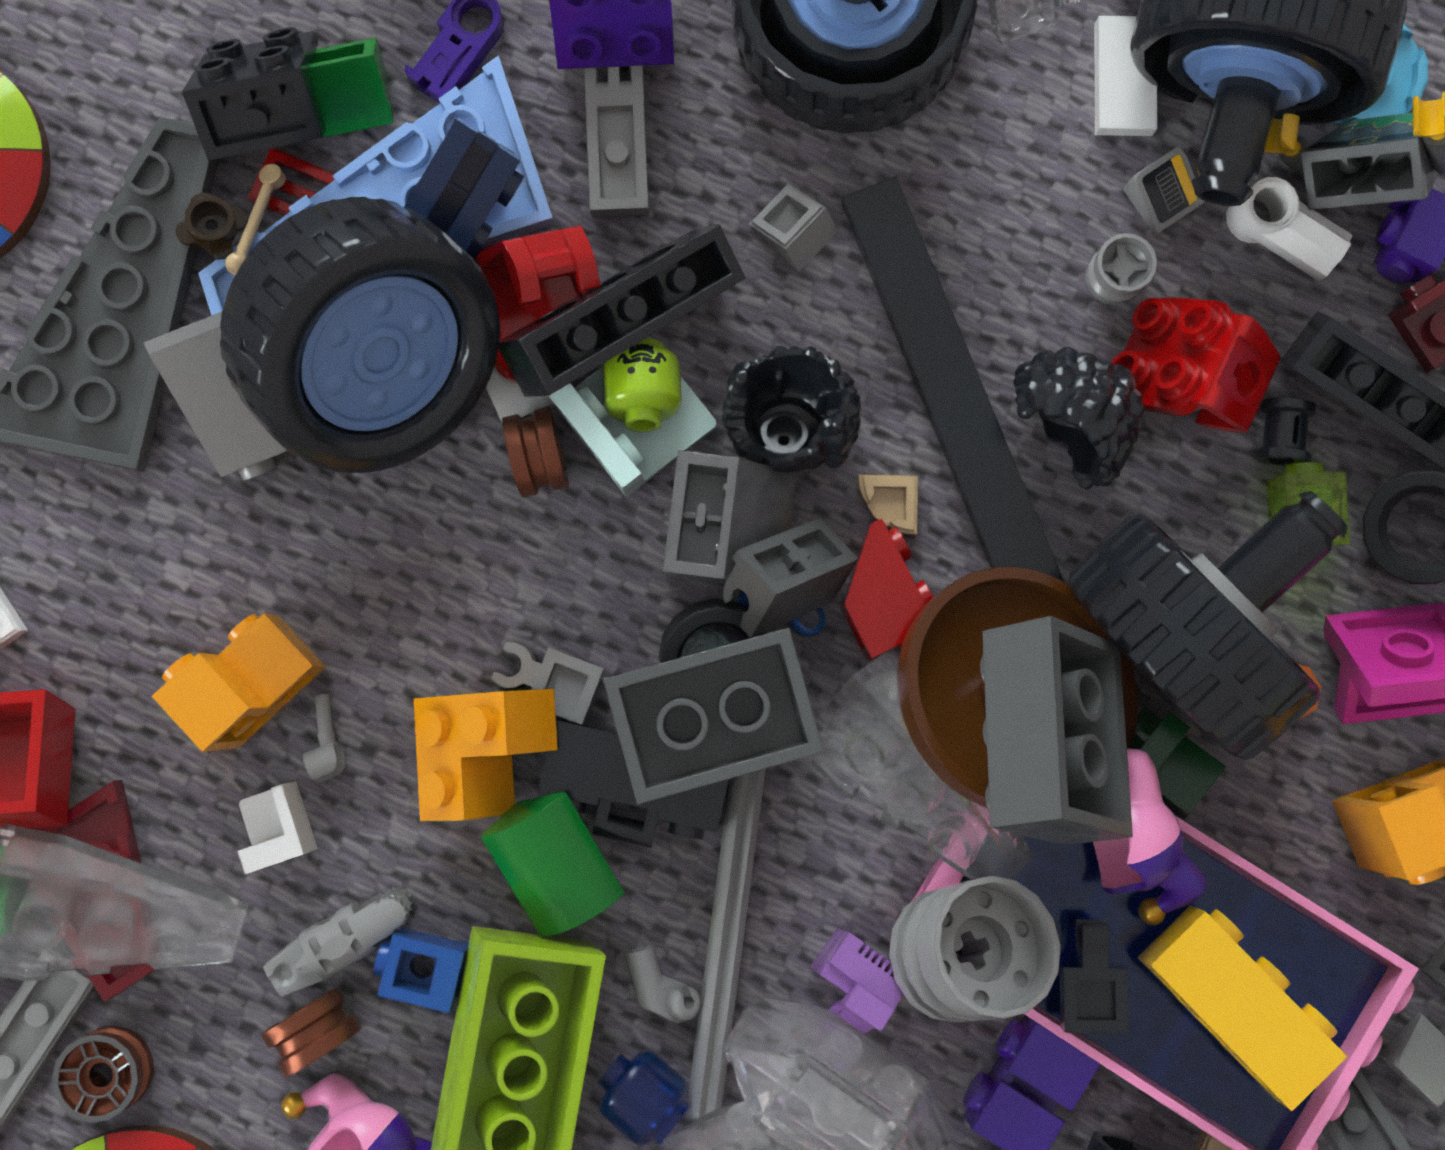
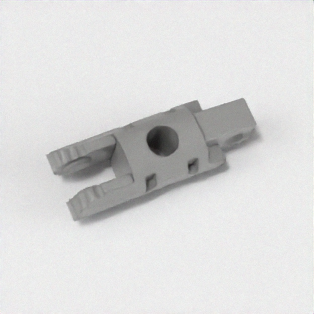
M393 886L390 890L386 889L385 893L380 892L362 904L353 901L337 910L332 916L300 932L299 936L270 958L263 967L275 990L281 997L287 996L329 979L350 964L379 949L381 940L393 934L395 929L400 930L401 925L406 924L405 920L410 916L409 911L413 909L411 904L414 901L410 898L411 894H408L407 889L403 890L401 886L399 888H394Z

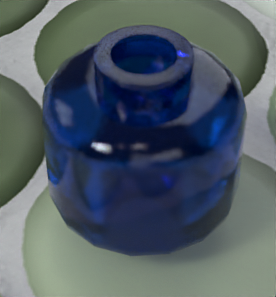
M650 1050L639 1052L631 1061L621 1053L598 1081V1084L606 1090L600 1100L599 1110L601 1115L636 1145H645L652 1139L660 1145L691 1106L684 1099L688 1090L686 1080Z

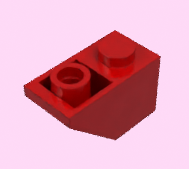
M882 518L871 523L866 529L857 556L859 560L853 568L840 607L866 660L873 659L903 644L913 620L933 598L930 589L923 580L917 583L914 582L905 564L912 557L902 534L897 527L888 530Z

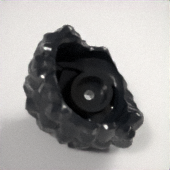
M776 346L768 356L760 355L754 362L746 360L734 367L732 375L727 382V397L722 405V423L727 429V436L733 442V447L737 454L741 457H746L749 461L770 465L775 471L782 473L815 469L822 464L831 469L839 468L848 460L852 445L858 439V431L861 426L860 396L854 386L855 381L848 373L842 372L838 360L824 356L821 351H817L816 348L811 346L804 349L797 346L790 347L789 349L784 346Z
M1064 347L1056 353H1053L1051 350H1042L1033 357L1032 361L1020 364L1015 371V379L1013 380L1017 395L1015 401L1018 404V416L1022 419H1029L1038 412L1047 439L1052 442L1064 443L1068 447V454L1073 461V477L1078 481L1079 487L1085 490L1092 488L1094 485L1108 487L1120 476V471L1133 452V445L1137 442L1139 431L1143 427V396L1136 387V381L1132 372L1121 365L1101 362L1094 354L1079 353L1071 347Z

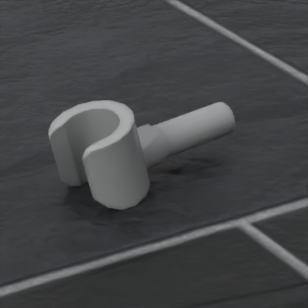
M329 694L315 696L317 736L320 747L303 753V762L309 777L319 782L341 774L346 768L345 756L339 743L335 740V732H333Z

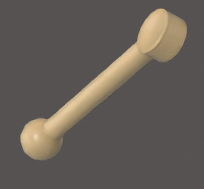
M276 164L265 165L259 172V179L263 185L236 252L229 254L225 260L228 272L236 275L248 255L273 190L279 189L285 183V174Z

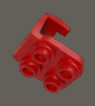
M581 225L499 241L481 251L474 258V261L481 267L488 278L489 287L493 290L496 297L500 319L499 341L583 292L601 287L595 256ZM498 349L495 362L497 371L508 381L517 383Z
M1167 297L1160 299L1148 298L1141 302L1132 315L1134 329L1124 351L1119 353L1111 363L1121 365L1132 372L1136 381V387L1143 396L1144 411L1185 416L1200 408L1195 423L1225 432L1247 433L1281 359L1279 352L1262 326L1249 315L1235 314L1226 303L1221 301Z

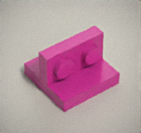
M1443 602L1325 616L1324 637L1340 661L1334 706L1335 712L1342 724L1445 713V604Z

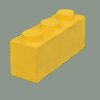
M1190 905L1137 958L1276 1101L1290 1111H1293L1348 1057L1331 1040L1338 1031L1312 1005L1307 1003L1301 1009L1284 992L1291 983L1269 960L1260 956L1254 961L1238 945L1244 938V935L1222 912L1215 909L1208 914L1206 911Z

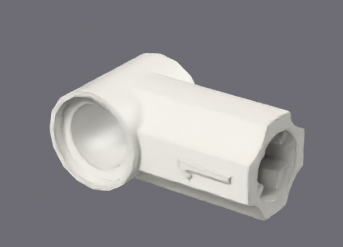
M1266 177L1257 181L1251 186L1253 195L1244 204L1229 206L1226 213L1227 225L1235 237L1247 243H1260L1318 281L1323 280L1329 275L1333 268L1342 260L1351 245L1352 234L1313 209L1309 210L1307 205L1299 201L1295 188L1288 181L1278 177ZM1254 200L1263 203L1270 213V222L1261 220L1256 215L1253 205Z

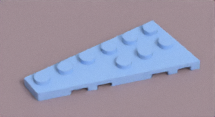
M499 55L482 67L483 73L459 90L455 86L438 99L440 104L412 124L406 122L335 173L333 175L334 181L310 198L307 195L303 196L288 207L291 212L262 233L256 232L248 255L260 240L276 226L298 212L322 202L348 197H367L369 199L381 198L393 201L404 207L457 116L519 155L520 163L515 170L524 175L520 186L508 205L505 207L496 201L484 222L493 227L482 248L494 245L499 241L513 239L555 225ZM238 244L233 247V252H236ZM226 259L215 260L198 273L211 316L222 312L227 292L235 275L228 272L225 266Z

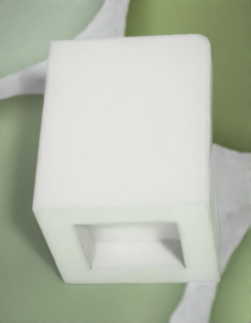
M296 781L272 787L271 790L240 801L239 807L252 845L238 851L245 874L318 849Z

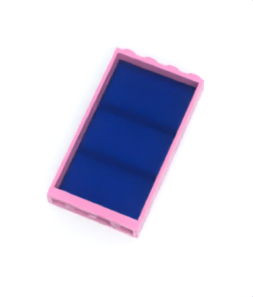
M973 802L913 900L925 892L987 876L1015 880L1035 893L1053 917L1060 942V965H1078L1075 945V919H1101V922H1108V965H1123L1128 968L1129 1033H1065L1061 1029L1060 968L1047 997L1028 1013L1024 1014L1232 1150H1318V1143L1316 1141L1327 1122L1336 1120L1345 1110L1350 1099V1089L1348 1087L1360 1067L1368 1066L1378 1055L1382 1046V1036L1380 1033L1392 1014L1402 1011L1410 1001L1414 992V983L1411 981L1419 968L1177 816L1175 817L1179 822L1183 835L1182 851L1204 874L1207 886L1203 895L1198 900L1166 913L1160 924L1149 925L1141 920L1138 913L1139 906L1146 898H1158L1164 892V888L1157 886L1147 891H1129L1119 894L1105 893L1102 889L1099 863L1093 842L1060 845L990 828V813L988 809ZM1190 905L1204 910L1208 914L1215 909L1222 912L1244 935V938L1238 945L1254 961L1260 956L1265 957L1290 981L1291 985L1284 992L1301 1009L1307 1003L1312 1005L1337 1029L1338 1033L1331 1040L1348 1057L1293 1111H1290L1276 1101L1137 958ZM961 949L956 951L957 957L962 955Z

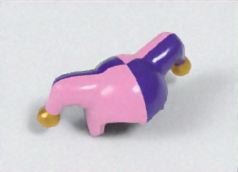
M1127 749L1133 837L1095 841L1093 845L1099 863L1102 889L1105 893L1119 894L1129 891H1147L1157 886L1165 889L1158 898L1149 897L1144 899L1138 909L1142 921L1149 925H1157L1163 921L1166 913L1198 900L1204 893L1207 880L1194 862L1182 851V831L1174 813L1162 800L1158 774L1152 759L1142 750Z
M337 1072L329 1074L302 1093L291 1092L287 1094L281 1104L282 1112L289 1119L300 1118L309 1107L324 1105L327 1108L329 1122L315 1137L307 1150L431 1149L432 1142L415 1137L411 1126L401 1113L383 1103L373 1102L345 1074Z

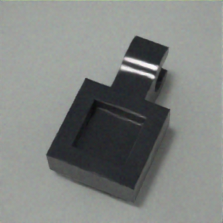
M1075 919V945L1078 965L1059 964L1061 1029L1065 1033H1129L1128 968L1123 965H1108V922H1101V919Z

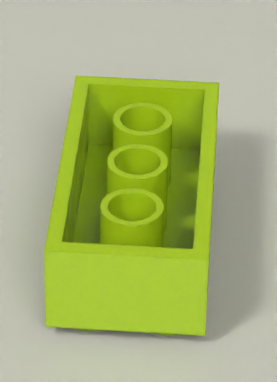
M472 926L430 1150L572 1149L606 955L592 942L556 936L540 937L539 934Z

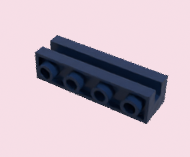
M457 116L403 208H411L421 214L457 242L471 257L475 258L493 229L484 221L495 202L497 201L506 207L524 178V175L515 170L520 163V156Z

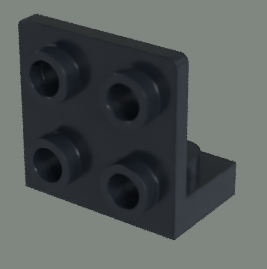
M288 27L267 33L263 36V41L242 46L239 39H229L207 47V53L203 55L199 64L195 67V71L184 87L182 94L208 161L323 138L326 127L307 74L319 44L315 31L298 34L296 28Z

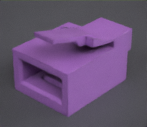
M839 928L834 931L810 966L813 971L845 993L842 1000L833 1002L828 1009L834 1014L826 1017L823 1021L841 1035L855 1030L864 1035L874 1028L881 1032L904 995L895 982L890 961L883 958L881 954H878L850 932Z

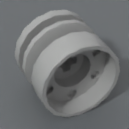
M987 876L922 893L905 906L892 929L889 958L895 982L909 1003L930 1018L953 1023L995 1020L1028 1013L1047 997L1059 970L1060 942L1053 917L1035 893L1015 880ZM961 949L962 955L957 957L956 951Z

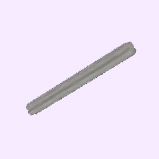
M766 769L733 777L729 780L701 993V1006L686 1107L690 1118L699 1121H717L721 1116Z

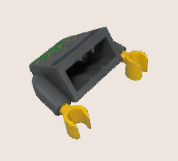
M1445 91L1442 93V98L1437 100L1423 101L1420 100L1419 96L1413 97L1412 113L1346 122L1313 144H1310L1304 137L1298 136L1300 117L1290 113L1284 114L1282 119L1273 118L1264 152L1279 154L1280 160L1305 181L1309 210L1426 199L1438 173H1445Z

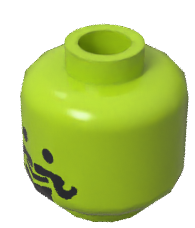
M645 338L604 363V407L612 418L624 422L627 429L635 432L654 431L661 427V422L677 414L682 403L681 366L677 356L665 348L663 343L652 338Z

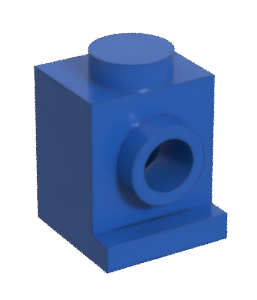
M401 928L392 935L391 941L384 939L379 947L373 970L374 976L382 977L377 996L450 1013L458 1003L469 942L455 941ZM421 954L432 959L434 968L431 974L422 975L415 970L413 962L416 955Z

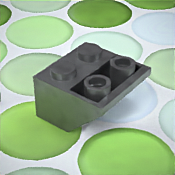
M678 450L663 565L665 577L725 584L736 564L732 558L737 550L790 530L797 474L793 472H778L771 466L738 457Z

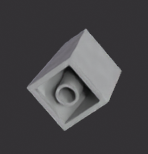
M222 312L143 342L150 358L220 477L239 471L242 480L245 481L277 468L272 457L287 450L252 415L227 376L226 363L222 359L220 348Z

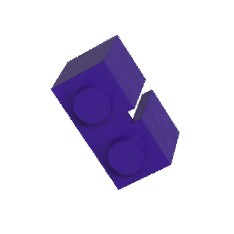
M1024 1015L1020 1023L1012 1020L1002 1031L995 1047V1051L1000 1056L989 1074L986 1075L980 1072L972 1080L963 1099V1104L968 1107L963 1115L973 1131L1003 1150H1049L1065 1123L1063 1119L1053 1113L1058 1104H1061L1072 1112L1099 1068L1100 1063Z

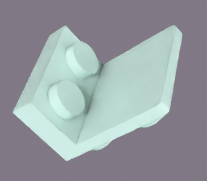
M603 366L575 388L570 383L549 396L559 413L626 498L677 459L678 450L687 451L716 428L715 418L682 377V403L679 411L675 416L661 422L660 428L650 432L631 431L625 427L624 422L612 418L607 413L603 404Z

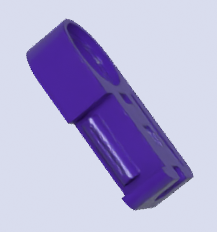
M453 0L437 21L440 33L414 69L405 65L404 70L410 83L439 104L438 99L455 86L458 90L465 86L503 33L504 19L497 0ZM474 7L485 8L493 14L490 26L480 33L468 32L461 26V20L465 12Z

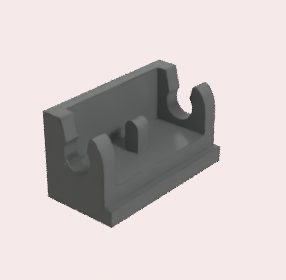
M818 518L737 550L732 558L736 564L723 587V600L725 603L737 599L740 596L741 590L745 592L749 600V609L743 613L740 627L750 638H753L833 602L859 559L821 518Z

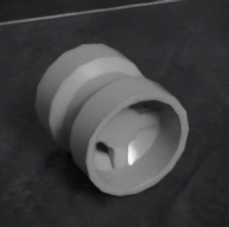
M1123 233L1113 236L1101 246L1086 267L1085 280L1088 290L1097 300L1104 304L1119 305L1127 303L1153 278L1157 266L1155 251L1147 240L1136 234ZM1109 274H1112V276L1118 279V281L1112 279Z

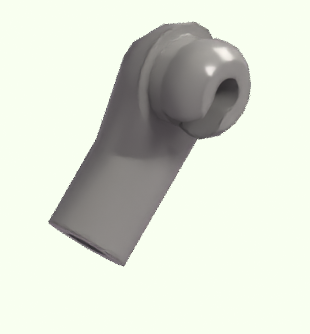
M654 945L643 946L625 953L639 1005L644 1010L674 1023L685 1022L697 1015L701 1006L698 992L693 987L661 974Z

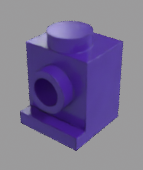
M1431 188L1426 199L1389 203L1388 208L1392 209V211L1387 215L1377 231L1375 241L1382 245L1373 263L1378 265L1377 271L1383 277L1398 283L1412 282L1415 284L1439 269L1445 257V194Z

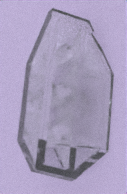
M758 996L751 997L722 1048L728 1062H732L739 1089L755 1126L789 1150L947 1149L952 1136L928 1079L827 1008Z

